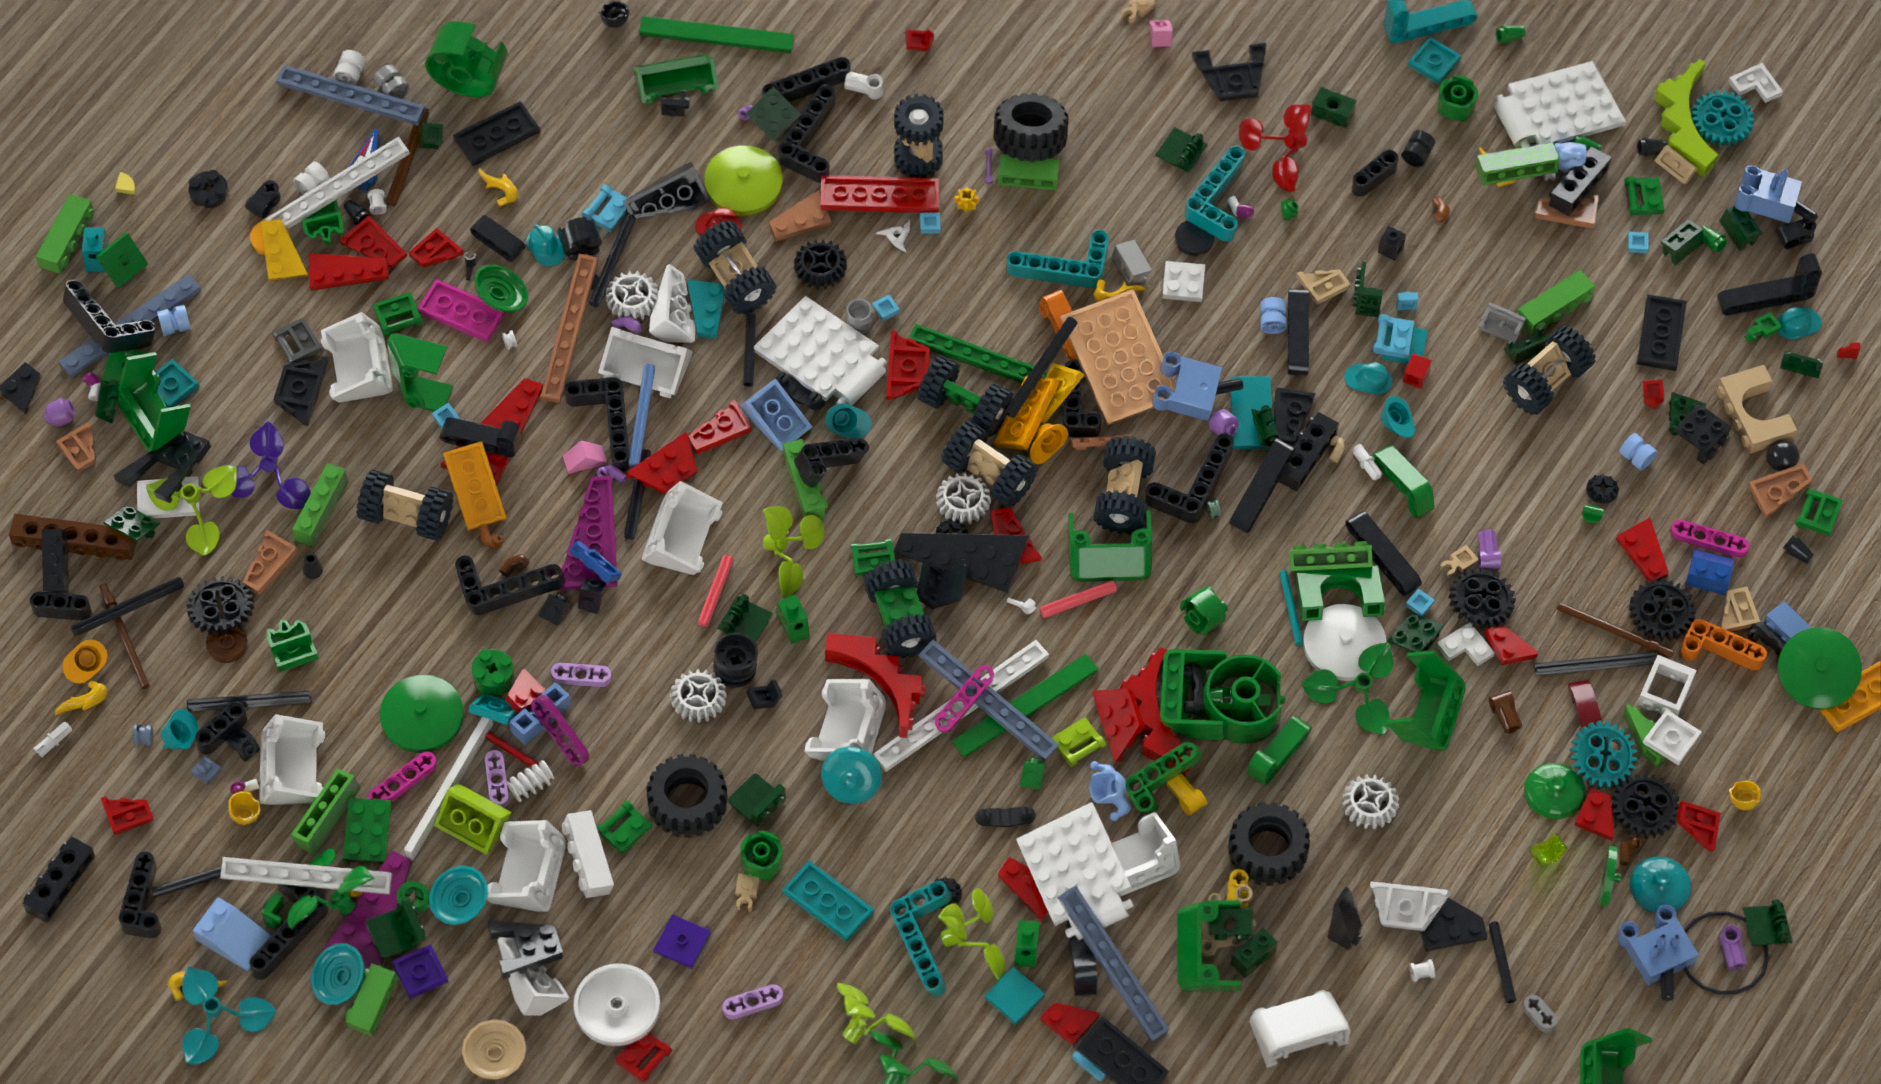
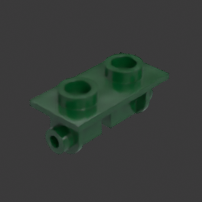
M1784 351L1780 369L1819 379L1824 361H1820V358L1815 359L1792 353L1791 351Z
M111 380V383L101 381L95 412L96 417L111 424L116 414V397L119 388L117 380Z
M1264 405L1260 411L1251 409L1258 441L1260 444L1271 448L1274 441L1279 438L1276 425L1274 423L1270 424L1274 421L1272 408Z

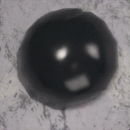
M613 1L609 4H604L603 10L599 11V14L605 25L610 28H619L627 22L630 11L623 2Z
M1787 440L1774 443L1766 455L1768 464L1777 471L1794 467L1800 459L1798 448L1794 443Z

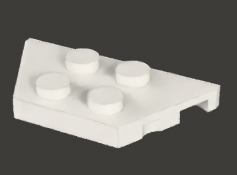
M1380 882L1370 883L1374 892L1376 907L1379 910V918L1384 927L1424 931L1450 896V891L1445 889Z

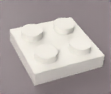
M1166 261L1162 299L1202 302L1205 264Z
M1666 709L1645 737L1643 743L1679 765L1698 740L1702 731Z

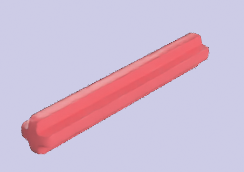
M724 555L722 557L698 620L700 626L706 628L711 622L734 562L732 556Z
M1111 580L1040 607V613L1043 618L1114 593L1117 591L1116 584Z

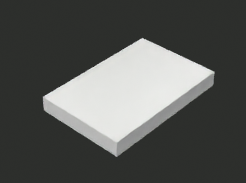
M185 477L182 485L191 483L198 488L199 477ZM161 479L137 481V510L153 519L196 516L192 505L188 504L184 498L183 500H178V506L171 511L161 510L154 505L149 498L146 485ZM197 502L196 506L200 513V503Z

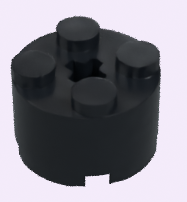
M586 217L575 218L565 223L566 227L562 230L561 227L558 228L557 233L564 254L570 260H577L579 254L589 253V255H595L600 251L599 247L602 244V240L593 218L591 220H587Z

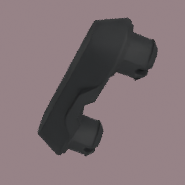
M780 372L775 378L789 397L799 404H803L814 411L820 410L824 406L825 401L821 395L805 388L795 378L786 374V372Z
M1765 623L1752 624L1751 630L1747 632L1748 638H1752L1751 641L1757 642L1760 639L1766 646H1770L1778 657L1780 656L1786 643Z
M1192 663L1191 666H1184V678H1191L1193 701H1185L1183 708L1185 714L1193 713L1194 716H1197L1204 712L1202 667Z
M1030 806L1007 809L981 808L975 815V820L979 825L995 827L1031 824L1036 818V813Z

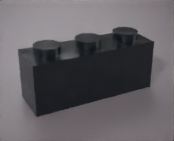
M64 529L42 530L44 592L69 593L68 534Z

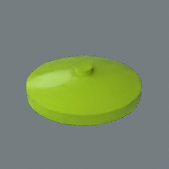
M746 145L730 147L718 153L709 162L704 176L705 190L711 202L718 208H728L735 215L740 216L757 214L769 208L778 199L783 186L782 170L777 160L763 149Z

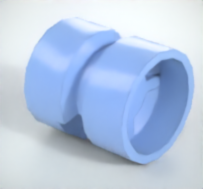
M1278 297L1263 299L1260 303L1261 330L1268 334L1284 332L1286 330L1285 300Z
M185 305L173 307L172 311L165 309L157 312L164 337L175 334L176 330L179 332L191 330Z
M1637 433L1629 436L1619 449V453L1628 460L1632 459V464L1640 471L1647 468L1658 453L1650 444H1645L1643 438Z

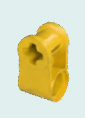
M1236 869L1231 872L1226 900L1236 899L1235 891L1240 885L1248 886L1249 878L1244 870ZM1242 892L1241 897L1247 898L1248 892ZM1248 902L1243 903L1241 908H1248Z

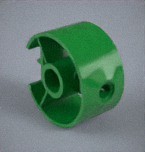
M461 21L447 22L440 26L426 58L425 68L427 73L437 84L455 94L473 98L490 95L496 87L508 57L506 46L503 42H500L496 51L488 47L487 42L483 43L479 39L472 37L475 24Z
M1235 655L1224 659L1214 667L1203 687L1206 720L1223 721V738L1234 743L1250 744L1267 738L1279 726L1281 704H1285L1286 696L1280 695L1281 673L1269 661L1254 655ZM1237 676H1248L1241 677L1235 680V682L1232 684V687L1215 688L1219 683L1226 679ZM1261 682L1267 684L1276 694V710L1266 718L1258 706H1271V694H1260ZM1219 710H1229L1232 717L1239 721L1224 716Z

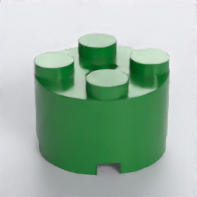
M1461 75L1453 76L1448 80L1445 79L1440 85L1437 99L1439 114L1450 120L1466 121L1476 108L1478 89L1475 87L1474 82L1468 77Z
M1210 586L1199 589L1180 603V610H1184L1186 614L1183 617L1186 624L1197 634L1203 633L1202 635H1206L1226 620L1228 607L1224 601H1220Z
M484 649L476 656L472 663L473 682L481 695L486 693L500 697L501 694L511 690L515 676L513 663L509 655L500 650Z
M757 831V833L745 837L740 847L742 870L747 875L759 878V880H771L779 873L783 865V849L779 839L773 833L767 831Z

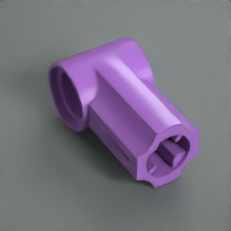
M1484 529L1478 532L1479 569H1501V553L1497 547L1496 531Z
M1735 925L1725 926L1719 937V944L1723 948L1728 970L1732 971L1740 970L1747 966L1740 939L1741 931ZM1725 935H1732L1735 940H1729Z

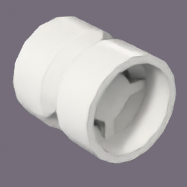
M343 51L339 64L333 74L334 79L356 86L366 59L356 51Z
M314 161L305 168V173H300L293 179V183L302 195H305L329 180L330 175L323 166Z

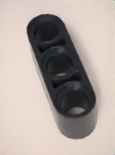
M1386 150L1355 173L1351 188L1353 194L1359 197L1365 196L1393 175L1398 165L1399 156L1397 152Z
M483 215L470 228L471 234L477 240L509 262H513L526 249L521 239L487 215Z
M39 591L33 593L30 597L32 611L37 617L84 620L92 614L89 600L85 595Z
M230 703L196 733V744L202 754L207 755L214 752L225 742L224 738L239 725L243 727L247 723V714L242 703ZM235 713H241L239 716H233ZM225 726L224 729L218 730L219 727ZM204 740H210L208 743H202Z

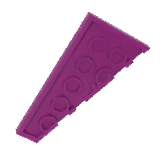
M611 476L591 477L583 507L580 510L579 519L568 547L565 563L562 566L566 582L562 588L556 591L581 589L587 578L606 583V587H618V581L604 582L595 571L587 568L582 560L575 558L570 552L574 542L581 541L586 547L597 551L617 568Z
M392 850L378 870L380 872L392 873L390 894L363 892L355 903L353 911L347 914L322 952L337 943H347L358 950L363 958L365 970L367 968L370 969L371 964L382 966L384 959L380 958L365 922L369 918L395 910L399 906L396 894L400 886L406 883L411 866L410 859Z

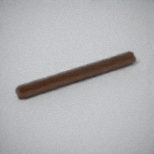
M427 108L419 125L413 124L406 143L410 154L399 162L386 198V203L389 206L394 207L397 205L419 144L420 128L423 123H426L429 116V109Z

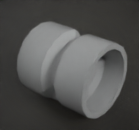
M386 65L380 68L374 75V81L383 94L400 99L407 94L409 85L401 77L394 65Z
M854 299L849 302L846 309V324L861 334H866L872 328L871 304L864 299Z

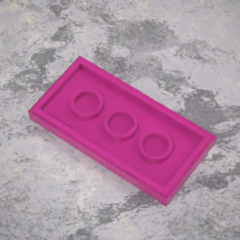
M438 279L434 281L418 307L419 314L487 343L506 312L495 310L486 305L480 297Z

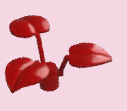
M1294 104L1286 109L1284 124L1289 128V134L1285 137L1261 135L1263 125L1254 118L1245 119L1239 125L1240 141L1247 150L1253 151L1258 149L1261 145V139L1284 140L1285 145L1292 149L1281 157V161H1276L1272 168L1274 181L1280 188L1288 192H1295L1299 173L1296 161L1288 156L1297 152V148H1304L1307 145L1305 132L1310 119L1311 104Z

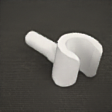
M1011 598L1007 599V603L1020 607L1026 614H1031L1036 609L1034 606L1036 603L1032 599H1028L1025 603Z

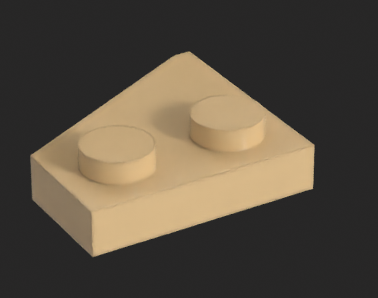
M1341 270L1315 271L1313 274H1303L1302 271L1296 275L1305 289H1309V295L1316 305L1350 289L1351 286Z
M1748 587L1729 590L1726 595L1721 628L1732 632L1750 628L1752 624L1760 623Z

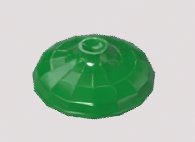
M485 265L477 270L474 276L475 290L486 305L501 312H515L525 306L528 300V290L524 282L514 272L498 265Z
M1548 763L1538 766L1529 773L1524 783V796L1528 805L1537 814L1548 819H1563L1572 816L1581 808L1585 800V786L1581 777L1576 775L1572 768L1563 764Z

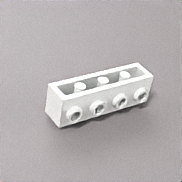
M592 811L567 814L562 823V831L568 839L567 847L574 859V871L578 872L580 890L584 892L585 898L610 894L614 883Z

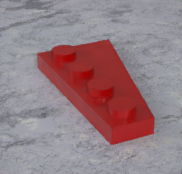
M309 253V287L311 291L389 280V265L385 258Z

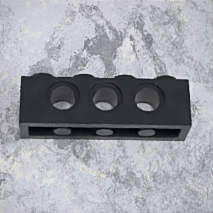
M1591 147L1586 152L1585 163L1581 166L1570 168L1567 176H1562L1559 185L1551 189L1549 193V206L1570 216L1609 171L1612 157Z
M1317 412L1314 418L1310 417L1306 424V430L1304 432L1301 431L1296 439L1294 455L1282 474L1279 483L1296 492L1299 490L1330 445L1332 437L1338 433L1339 422L1320 412Z
M72 836L68 841H65L56 858L49 862L46 872L38 877L36 886L25 895L23 905L26 912L48 923L95 858L93 848ZM68 860H74L71 864H65ZM56 877H62L58 881H53V879ZM45 893H49V894H50V895H49L48 897H46V898H42V897H41V896H42L43 894H45Z

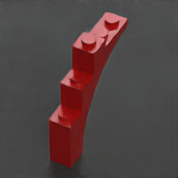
M827 633L825 662L853 668L876 682L889 696L896 710L899 721V737L907 738L908 730L913 729V718H910V713L915 712V704L920 705L921 696L925 697L926 684H922V676L902 674L903 665H899V656L880 655V646H876L877 637Z
M1162 647L1150 655L1148 659L1149 664L1146 668L1143 667L1140 670L1138 676L1131 674L1128 680L1124 679L1119 688L1130 689L1134 692L1144 723V728L1141 732L1146 734L1141 742L1142 755L1153 761H1156L1182 744L1169 727L1161 722L1156 696V683L1163 667L1164 655L1167 652ZM1176 760L1169 763V769L1175 767ZM1192 767L1181 774L1186 777Z

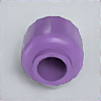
M59 398L46 405L44 418L48 424L52 423L58 428L73 421L76 412L70 400L66 401L64 398Z
M1221 409L1215 411L1210 416L1209 427L1217 436L1225 433L1232 437L1237 433L1239 421L1232 413Z

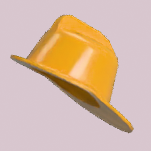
M1049 423L1039 426L1033 437V444L1030 449L1031 461L1034 464H1042L1065 444L1068 438L1067 428L1064 425Z
M92 639L80 643L63 661L62 668L66 678L77 684L90 680L106 664L108 657L106 648L99 641Z

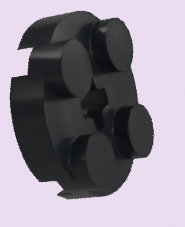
M209 170L192 177L189 180L188 191L195 205L214 208L225 201L229 189L226 179L218 171ZM207 187H212V188H211L212 191L209 192V193H208L207 190H206V191H203V190H205V188H207Z

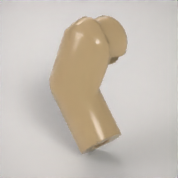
M1333 436L1330 444L1334 446V449L1328 460L1337 464L1344 452V439Z

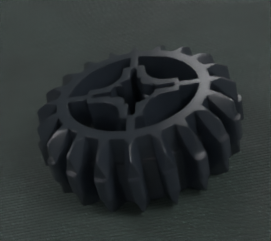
M824 238L821 242L815 239L814 244L807 242L806 247L801 246L800 251H797L796 258L794 259V271L797 273V278L801 279L803 285L808 283L809 288L814 285L817 290L820 286H823L826 290L827 285L834 287L835 282L840 283L841 278H844L845 271L847 270V258L844 256L843 249L839 250L838 244L833 246L832 241L825 243ZM832 260L836 263L834 268L831 267ZM807 261L810 262L809 269L805 266Z

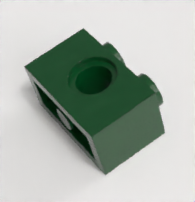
M1320 87L1312 103L1310 115L1317 119L1331 122L1335 126L1347 128L1355 112L1357 100Z
M1219 909L1218 917L1214 921L1209 922V935L1214 937V940H1227V937L1236 936V940H1248V936H1254L1253 909ZM1231 919L1236 920V927L1233 930H1228L1226 928L1227 921Z
M1262 928L1232 953L1231 965L1244 978H1247L1276 953L1278 942Z

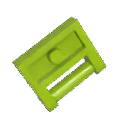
M1086 717L1051 737L1059 744L1057 750L1070 767L1075 766L1077 761L1095 750L1103 749L1107 746L1103 737L1096 732ZM1089 740H1093L1091 744L1087 745L1074 754L1070 753L1071 751L1075 750L1076 748L1088 742Z

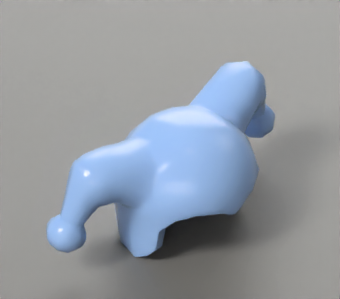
M1558 142L1554 144L1559 156L1558 169L1560 171L1567 172L1568 169L1585 163V145L1573 142L1563 144Z
M1093 761L1090 765L1091 769H1098L1101 772L1092 774L1090 778L1089 788L1091 797L1096 803L1114 804L1118 811L1112 812L1110 819L1117 821L1119 817L1128 814L1131 810V805L1125 796L1126 781L1120 773L1115 771L1113 766L1098 764V762Z

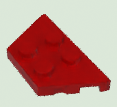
M891 330L887 401L917 391L920 388V383L923 381V376L927 373L930 357V348L917 344L910 338L905 339L897 335V332Z
M684 432L627 471L626 477L629 479L633 477L643 482L642 485L654 488L657 492L665 495L678 482L684 483L696 475L697 467L687 433Z
M1130 689L1094 690L1092 694L1115 762L1120 763L1123 760L1122 754L1126 748H1131L1136 736L1144 728L1134 692Z

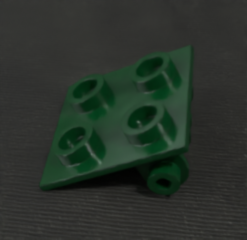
M774 87L769 89L746 113L773 141L801 115Z
M1174 127L1155 156L1189 173L1208 144L1203 142V135L1201 133L1191 136Z
M1671 392V400L1669 401V421L1671 422L1669 432H1671V435H1678L1675 431L1678 424L1697 405H1702L1706 408V403Z
M126 505L105 520L103 524L135 541H139L143 537L152 539L155 536L153 529L160 525V522Z
M742 594L735 598L717 629L726 634H745L756 643L773 613L749 602V596Z
M1411 612L1387 641L1411 652H1422L1425 649L1428 650L1430 648L1429 645H1432L1433 641L1440 636L1441 628L1444 625Z
M1779 899L1772 900L1771 905L1743 907L1751 946L1793 943L1784 904Z

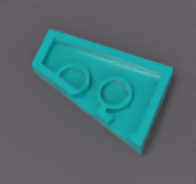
M687 280L697 336L717 339L725 298L724 286L721 283Z

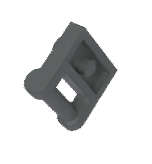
M304 317L277 329L272 334L275 341L279 342L288 357L287 361L289 364H298L300 361L322 351L320 343ZM290 334L300 352L294 354L285 339L286 335Z

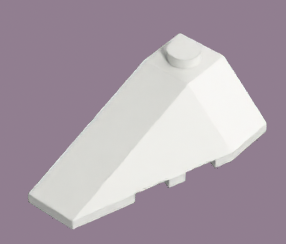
M670 264L666 266L653 307L649 332L663 342L692 343L695 341L696 326L695 321L690 318L689 312L692 311L691 305L687 304L686 300L688 291L684 274Z
M499 937L497 941L503 960L520 958L514 938ZM534 965L527 968V972L520 974L517 971L508 978L514 1000L523 1015L541 1016L569 999L561 983L556 978L551 979L545 973L547 969L544 966L538 967Z

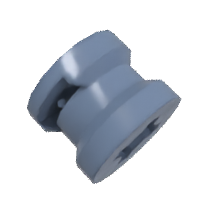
M147 725L146 727L134 726V745L145 743L147 746H152V725Z

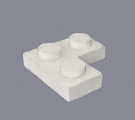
M1763 63L1729 77L1728 82L1738 96L1756 89L1763 101L1767 103L1782 96L1783 93Z
M1470 622L1437 642L1436 645L1448 661L1466 652L1477 666L1494 657L1495 654L1478 631L1472 627Z

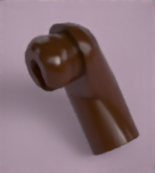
M1630 838L1620 845V865L1626 866L1630 864V855L1642 845L1640 838Z

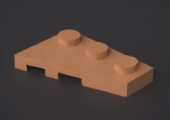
M819 190L769 222L775 241L832 225L828 211L820 210L821 194Z

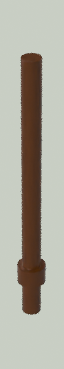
M101 584L99 588L104 598L105 608L108 609L117 605L116 599L111 595L107 584ZM120 616L113 620L141 688L147 689L150 685Z
M1561 602L1558 604L1557 610L1646 647L1647 651L1657 652L1669 658L1674 653V650L1660 645L1658 641L1645 639Z

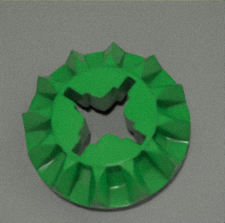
M408 881L398 889L396 894L397 903L400 905L409 900L411 902L408 896H411L414 892L415 898L418 900L411 905L414 906L417 914H419L428 907L430 893L422 883Z

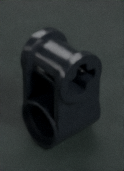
M273 180L265 181L248 199L245 208L261 219L266 218L281 199L278 184Z
M1803 218L1781 225L1776 230V233L1784 249H1792L1798 245L1811 242L1814 239L1816 222L1811 223Z

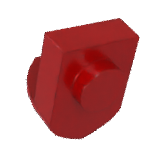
M907 29L905 32L906 50L928 51L934 41V33L930 29L926 31Z
M1663 379L1642 381L1644 404L1653 409L1661 406L1664 403Z

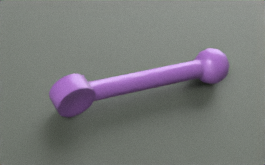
M987 148L985 150L987 154V176L985 177V183L991 184L993 182L991 177V154L993 150Z

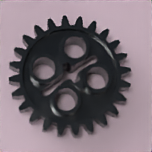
M1473 568L1472 573L1466 570L1465 574L1460 573L1458 579L1455 578L1451 585L1448 596L1451 599L1449 605L1454 606L1453 613L1459 612L1458 619L1466 618L1465 624L1471 621L1472 627H1475L1477 623L1480 629L1484 625L1491 628L1492 624L1497 627L1500 622L1505 623L1514 610L1516 598L1513 597L1515 591H1510L1512 585H1505L1506 578L1500 580V573L1494 576L1491 569L1488 573H1485L1484 568L1480 572Z
M224 576L221 577L220 581L213 577V582L210 583L208 580H205V586L198 584L199 590L193 589V596H188L189 602L186 605L190 622L194 623L195 628L200 627L202 633L207 630L208 635H211L213 631H216L217 636L220 635L221 631L228 635V630L230 629L236 632L235 627L243 628L242 621L248 623V616L253 615V596L245 583L240 584L239 579L233 583L232 577L225 581ZM216 593H220L225 619H221Z
M1654 578L1653 584L1647 580L1645 587L1640 584L1638 590H1634L1633 597L1630 599L1629 603L1631 604L1628 610L1631 611L1629 617L1634 618L1632 624H1639L1638 631L1644 629V636L1650 633L1653 640L1656 636H1659L1660 641H1663L1664 636H1666L1671 641L1672 635L1678 639L1680 633L1686 634L1687 629L1690 628L1695 620L1696 609L1694 608L1695 601H1691L1692 594L1686 595L1687 588L1679 589L1680 583L1674 586L1673 580H1670L1668 584L1664 578H1662L1661 583H1658L1656 578ZM1656 595H1659V596L1662 597V599H1659V598H1657V597H1655V596H1656ZM1669 597H1672V599H1670V601L1667 603V607L1662 610L1667 599ZM1662 610L1658 620L1656 622H1653V620L1657 617L1658 612ZM1662 621H1668L1670 624H1665Z
M1644 773L1643 778L1636 774L1634 780L1629 776L1627 783L1621 781L1620 787H1616V794H1613L1612 797L1613 802L1611 806L1614 808L1612 815L1618 816L1616 823L1623 822L1621 829L1629 828L1628 834L1635 831L1636 837H1639L1643 833L1645 839H1647L1648 834L1656 838L1657 832L1663 836L1665 829L1670 831L1672 825H1675L1679 808L1677 802L1679 796H1674L1676 790H1669L1670 783L1663 785V778L1656 781L1654 774L1651 779L1648 778L1646 773ZM1637 791H1643L1645 795H1641ZM1656 801H1661L1664 805H1659ZM1627 807H1633L1636 810L1631 811ZM1646 817H1651L1654 821H1649Z

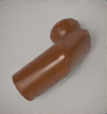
M1437 196L1432 200V203L1438 209L1434 219L1438 223H1442L1448 219L1450 210L1442 198Z
M488 525L478 527L483 545L493 549L501 547L503 538L500 535L498 537L497 535H490Z

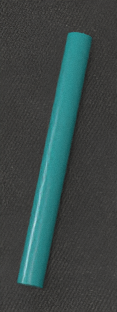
M1282 570L1279 572L1293 637L1295 645L1300 646L1303 644L1290 582L1287 571Z

